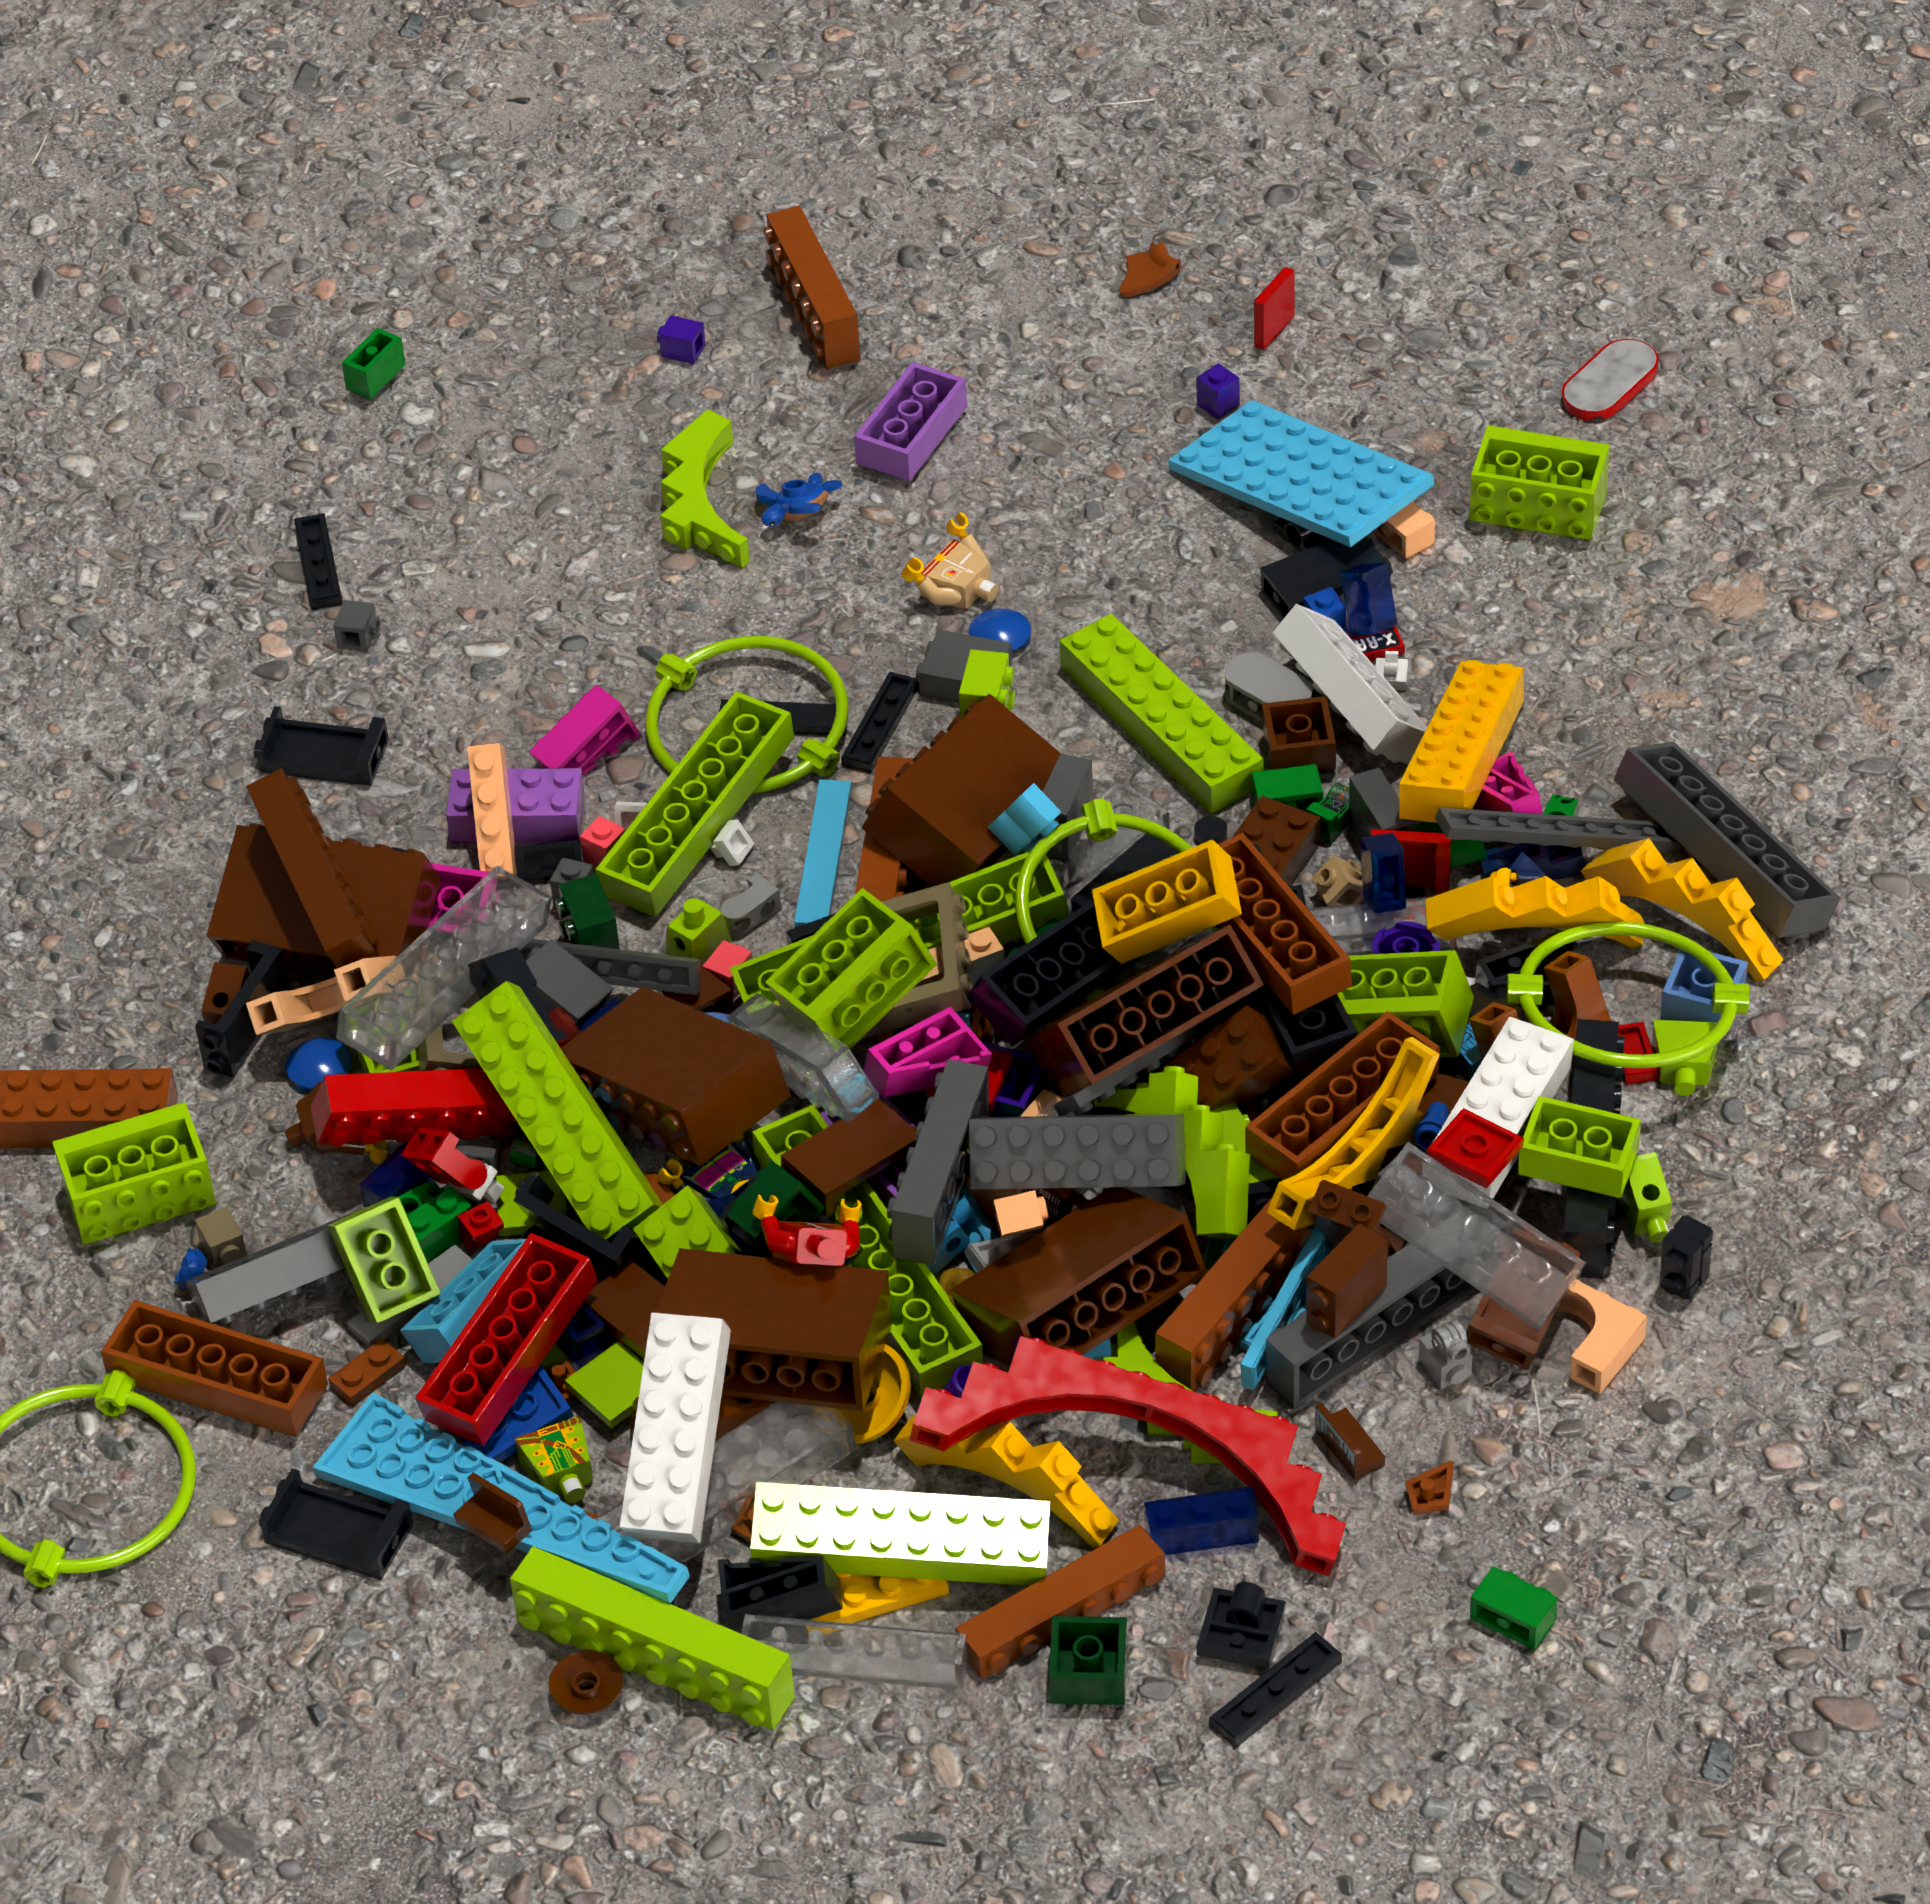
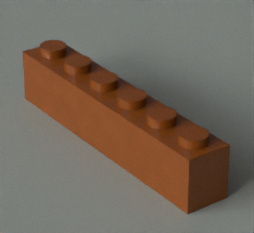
M1139 1524L955 1627L957 1650L981 1679L991 1673H998L1009 1663L1023 1655L1032 1654L1039 1646L1051 1640L1052 1616L1097 1617L1101 1611L1115 1603L1124 1602L1131 1594L1145 1586L1156 1584L1165 1576V1553Z

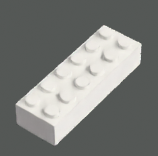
M1295 604L1273 631V634L1281 642L1279 645L1280 649L1290 657L1295 658L1297 669L1313 679L1312 686L1320 694L1330 699L1329 706L1348 720L1346 726L1365 740L1363 746L1369 752L1376 756L1381 753L1393 763L1400 761L1409 765L1427 726L1335 620Z
M1509 1017L1436 1138L1463 1108L1523 1137L1538 1095L1553 1099L1569 1072L1574 1039ZM1519 1152L1487 1189L1426 1159L1425 1176L1440 1188L1490 1205L1518 1158Z
M651 1312L620 1528L632 1537L689 1543L701 1542L731 1329L723 1319Z

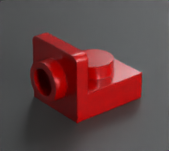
M488 1201L457 1216L461 1240L468 1251L480 1245H485L498 1237V1231L504 1228L503 1220Z

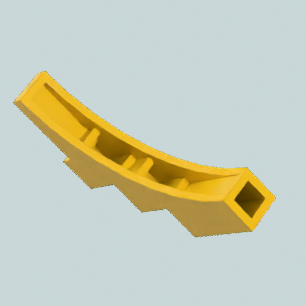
M1650 838L1601 851L1581 870L1586 880L1599 876L1615 886L1620 896L1638 897L1656 902L1695 922L1720 941L1737 959L1747 961V971L1756 982L1765 980L1783 961L1781 955L1749 911L1755 903L1737 877L1711 884L1693 857L1667 864Z
M1491 876L1425 899L1427 930L1445 941L1468 934L1520 927L1569 929L1584 924L1609 921L1644 924L1643 918L1639 913L1620 902L1617 888L1599 876L1565 888L1547 876L1512 888L1496 877ZM1603 935V937L1618 941L1631 949L1643 945V937Z
M1413 1037L1405 1039L1393 1066L1364 1112L1342 1138L1316 1162L1295 1176L1278 1183L1267 1213L1292 1230L1316 1224L1307 1210L1322 1180L1350 1190L1355 1185L1375 1180L1387 1150L1411 1142L1414 1129L1422 1115L1418 1107L1440 1054Z
M913 1415L893 1440L915 1466L939 1464L977 1471L1018 1489L1034 1500L1050 1501V1510L1072 1527L1092 1548L1101 1546L1119 1521L1079 1476L1077 1472L1082 1466L1059 1440L1033 1447L1010 1421L986 1427L943 1452L909 1441L916 1415Z

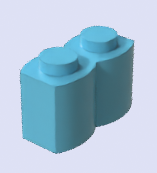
M1033 783L988 828L1016 856L1022 849L1025 852L1031 851L1041 840L1037 836L1039 833L1043 837L1047 836L1059 824L1055 818L1061 811Z

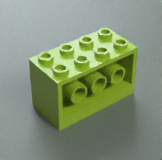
M1487 425L1471 473L1469 520L1592 540L1607 493L1610 444Z
M862 888L777 969L765 983L790 1020L841 1059L937 963L915 928Z
M1456 950L1349 955L1352 986L1337 993L1349 1015L1357 1035L1389 1011L1440 1046L1439 1058L1459 1056L1474 995Z
M186 1102L52 1142L63 1187L83 1245L217 1205L207 1159Z

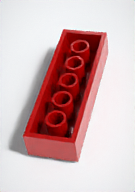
M483 1068L325 1075L311 1105L317 1144L328 1143L331 1146H341L347 1142L375 1144L385 1140H396L399 1143L410 1142L418 1127L449 1131L456 1137L464 1139H475L484 1135H495L499 1138H505L517 1134L520 1125Z
M530 1233L416 1395L415 1400L424 1420L484 1446L598 1282L590 1258Z

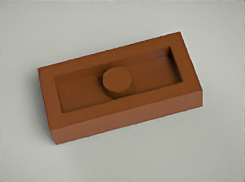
M381 1338L328 1378L329 1386L351 1406H354L406 1367L405 1357Z

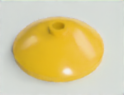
M885 1344L868 1399L872 1395H874V1398L869 1404L867 1399L864 1411L811 1405L815 1421L826 1434L842 1443L863 1444L881 1437L898 1422L907 1406L911 1388L907 1365L893 1348Z

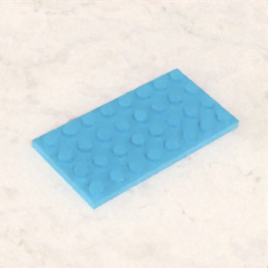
M1253 400L1244 404L1236 412L1168 460L1169 468L1173 472L1348 547H1352L1435 485L1434 477L1431 473Z

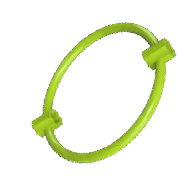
M742 636L725 639L704 646L683 659L673 653L670 655L665 653L659 659L655 669L656 677L660 681L650 697L645 716V730L649 746L659 763L671 774L678 763L669 755L662 744L658 730L659 710L664 697L671 687L679 691H687L693 685L694 679L697 676L695 665L716 655L735 650L752 648L779 650L808 661L825 676L832 687L835 697V719L823 743L815 738L812 740L808 738L801 745V749L797 754L799 765L784 773L763 779L752 794L781 788L801 779L812 771L821 777L825 775L829 777L835 772L836 766L840 761L839 752L834 749L844 733L848 718L847 692L838 672L823 656L814 650L791 640L770 636Z
M1104 798L1093 799L1083 804L1081 807L1082 817L1063 823L1053 829L1047 836H1044L1031 850L1020 870L1015 902L1017 920L1025 943L1027 944L1037 937L1029 910V890L1033 874L1043 856L1056 843L1067 836L1086 830L1088 839L1100 842L1114 837L1117 833V827H1124L1156 837L1179 853L1193 847L1174 832L1155 822L1137 816L1113 813L1111 802L1104 800ZM1212 926L1211 932L1216 931V926ZM1096 989L1084 998L1091 1000L1105 991Z
M1596 922L1559 932L1538 945L1530 953L1520 970V974L1507 975L1506 1003L1521 1004L1526 1017L1533 1025L1565 1035L1553 1027L1536 1006L1542 1004L1543 975H1534V972L1544 958L1568 943L1603 935L1638 936L1672 945L1690 954L1706 966L1718 981V983L1713 984L1712 1013H1722L1715 1027L1700 1040L1680 1049L1656 1054L1609 1052L1574 1040L1573 1055L1592 1062L1615 1067L1656 1068L1678 1064L1695 1058L1720 1042L1731 1028L1736 1014H1747L1749 1009V984H1734L1726 968L1708 950L1676 932L1635 922Z
M113 1370L111 1373H106L101 1384H75L42 1391L16 1403L0 1415V1434L27 1413L63 1400L95 1398V1408L110 1417L124 1414L128 1405L133 1406L158 1421L172 1437L178 1449L182 1466V1477L176 1500L165 1518L146 1536L126 1548L98 1557L65 1559V1548L60 1547L55 1541L43 1539L42 1542H36L32 1552L12 1543L0 1533V1552L10 1559L26 1565L24 1578L32 1582L34 1586L47 1588L49 1585H54L59 1573H89L113 1568L132 1561L165 1539L180 1522L190 1504L196 1480V1462L190 1440L178 1421L166 1409L155 1401L133 1392L136 1387L135 1379L128 1376L124 1371Z

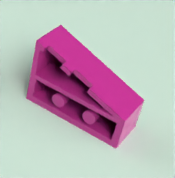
M596 684L588 693L581 697L580 701L566 715L559 719L558 723L543 738L537 741L529 753L541 769L582 768L583 776L596 767L594 763L605 754L613 756L619 752L617 746L630 738L636 741L642 735L623 705Z
M1513 751L1496 759L1473 807L1474 810L1543 814L1539 792L1530 778L1525 776L1521 764L1516 762Z
M950 1006L869 1048L863 1075L880 1095L885 1098L934 1088L937 1073H943L948 1059L988 1066L989 1068L992 1053Z

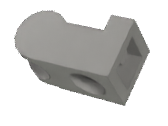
M758 873L747 880V890L737 897L725 900L721 905V913L724 915L730 936L737 937L747 934L781 910L779 889Z

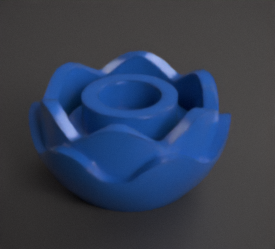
M188 1248L186 1256L182 1259V1267L174 1280V1284L178 1285L179 1289L186 1290V1280L203 1274L208 1261L201 1250L195 1248V1250Z

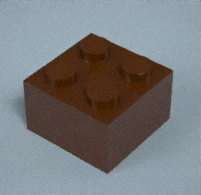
M1326 696L1262 704L1263 733L1270 770L1313 764L1317 765L1318 772L1336 770V742Z

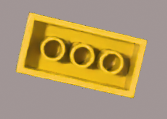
M1209 840L1092 890L1102 948L1121 964L1242 914L1231 856L1213 840Z

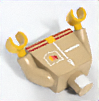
M961 512L955 516L959 526L955 524L953 519H950L946 525L947 532L950 535L959 536V541L953 539L925 568L920 559L912 557L902 569V578L909 582L915 580L917 582L916 587L920 590V595L927 598L934 605H950L960 609H967L978 597L992 602L999 591L998 585L991 582L990 562L972 533L968 534L965 528L969 522L967 516Z

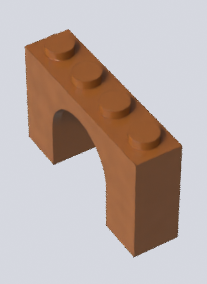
M1567 951L1544 967L1555 1002L1553 1027L1576 1040L1577 1019L1611 1021L1590 957ZM1493 1002L1469 1018L1482 1059L1488 1053L1508 1018L1513 1017L1519 1020L1515 1008Z

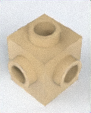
M1333 855L1311 877L1318 888L1317 895L1327 905L1347 914L1370 892L1361 876L1362 869L1351 859L1346 861Z

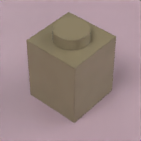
M227 1206L195 1219L199 1241L214 1268L247 1256L243 1234Z

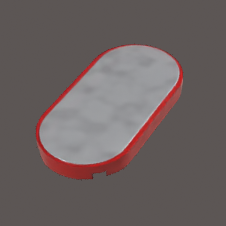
M1620 339L1606 344L1564 383L1562 400L1566 411L1583 420H1593V417L1600 416L1601 419H1605L1615 415L1656 376L1659 362L1656 351L1650 345L1634 339Z

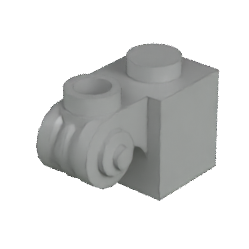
M1456 1319L1448 1322V1325L1444 1324L1442 1327H1437L1430 1334L1419 1338V1362L1440 1390L1453 1384H1460L1472 1375V1353L1467 1345L1466 1329Z

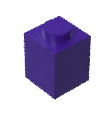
M670 315L665 325L661 326L657 333V343L660 344L661 357L695 364L706 346L704 323Z
M1219 363L1196 377L1197 405L1216 419L1221 418L1240 405L1239 377Z

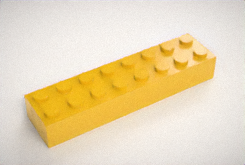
M1478 660L1460 662L1399 782V819L1437 823L1435 817L1439 807L1473 809L1524 702V667H1516L1509 663L1486 664Z

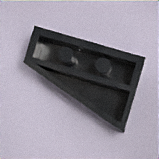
M1564 930L1477 960L1475 983L1483 985L1506 999L1507 975L1520 974V970L1530 953L1545 940ZM1576 941L1554 950L1536 968L1534 975H1543L1542 1004L1536 1006L1555 1005L1544 967L1567 951L1584 955Z
M518 947L468 964L470 980L476 988L480 1000L505 981L520 986L556 1042L568 1038L563 1029H556L548 1015L553 1011L548 1001L542 1003L533 987L536 986L537 981Z
M823 1556L780 1557V1561L762 1562L760 1558H749V1561L746 1563H731L728 1559L718 1560L724 1621L731 1630L752 1639L843 1609L840 1578Z

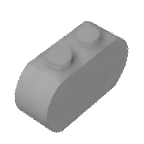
M1247 652L1237 655L1229 661L1225 669V697L1227 703L1263 723V703L1313 698V687L1310 680L1261 652Z

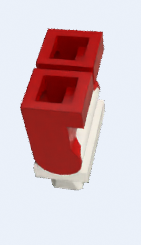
M418 1127L401 1154L402 1157L436 1182L446 1184L444 1190L451 1186L460 1196L470 1198L471 1200L478 1201L482 1198L490 1204H494L504 1190V1186L494 1179L498 1172L490 1165H485L477 1159L468 1158L456 1149L455 1146L459 1138L451 1132Z

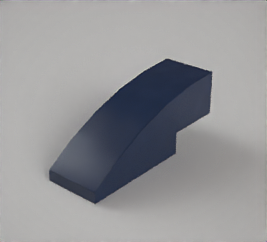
M1509 843L1487 850V858L1481 860L1484 877L1488 878L1492 872L1506 868L1523 852L1552 880L1581 875V870L1589 863L1586 847L1542 846L1529 843Z

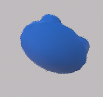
M996 608L977 615L970 623L968 634L1011 643L1012 652L1018 648L1029 646L1031 642V625L1028 619L1020 612Z
M315 1038L301 1043L291 1051L287 1057L285 1069L288 1078L294 1082L295 1089L299 1092H308L318 1082L323 1081L325 1075H336L340 1072L348 1074L351 1070L353 1059L349 1049L341 1042L330 1038Z

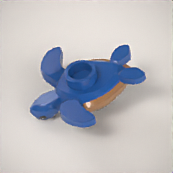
M814 473L809 476L808 483L804 480H790L783 483L782 490L779 493L771 490L767 484L758 485L755 489L756 499L770 506L762 514V523L765 526L774 527L782 520L800 521L821 510V506L828 497L829 492L840 489L842 481L831 480L823 483L822 475Z

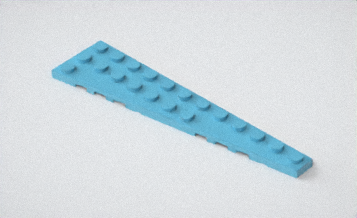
M372 1392L312 1467L315 1476L391 1504H394L396 1500L409 1503L411 1511L463 1530L466 1529L456 1523L453 1514L473 1496L467 1477L474 1472L523 1503L532 1531L514 1548L529 1552L534 1546L668 1603L672 1602L690 1577L687 1567L650 1546L643 1545L641 1541L629 1534L622 1535L614 1531L611 1524L602 1519L597 1521L589 1517L584 1509L577 1505L572 1507L560 1500L559 1495L493 1458L484 1456L482 1452L473 1447L462 1446L448 1433L443 1432L441 1434L430 1428L428 1422L421 1418L416 1420L410 1417L403 1408Z

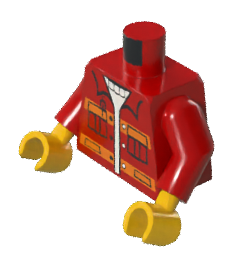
M758 1195L753 1208V1215L761 1220L766 1243L772 1251L773 1257L799 1264L844 1266L845 1258L853 1257L859 1251L860 1236L858 1222L862 1206L859 1200L856 1201V1207L854 1208L846 1206L844 1204L845 1199L841 1200L838 1220L842 1223L840 1225L778 1221L777 1217L773 1216L778 1204L777 1197L770 1195L769 1201L765 1202L761 1195Z

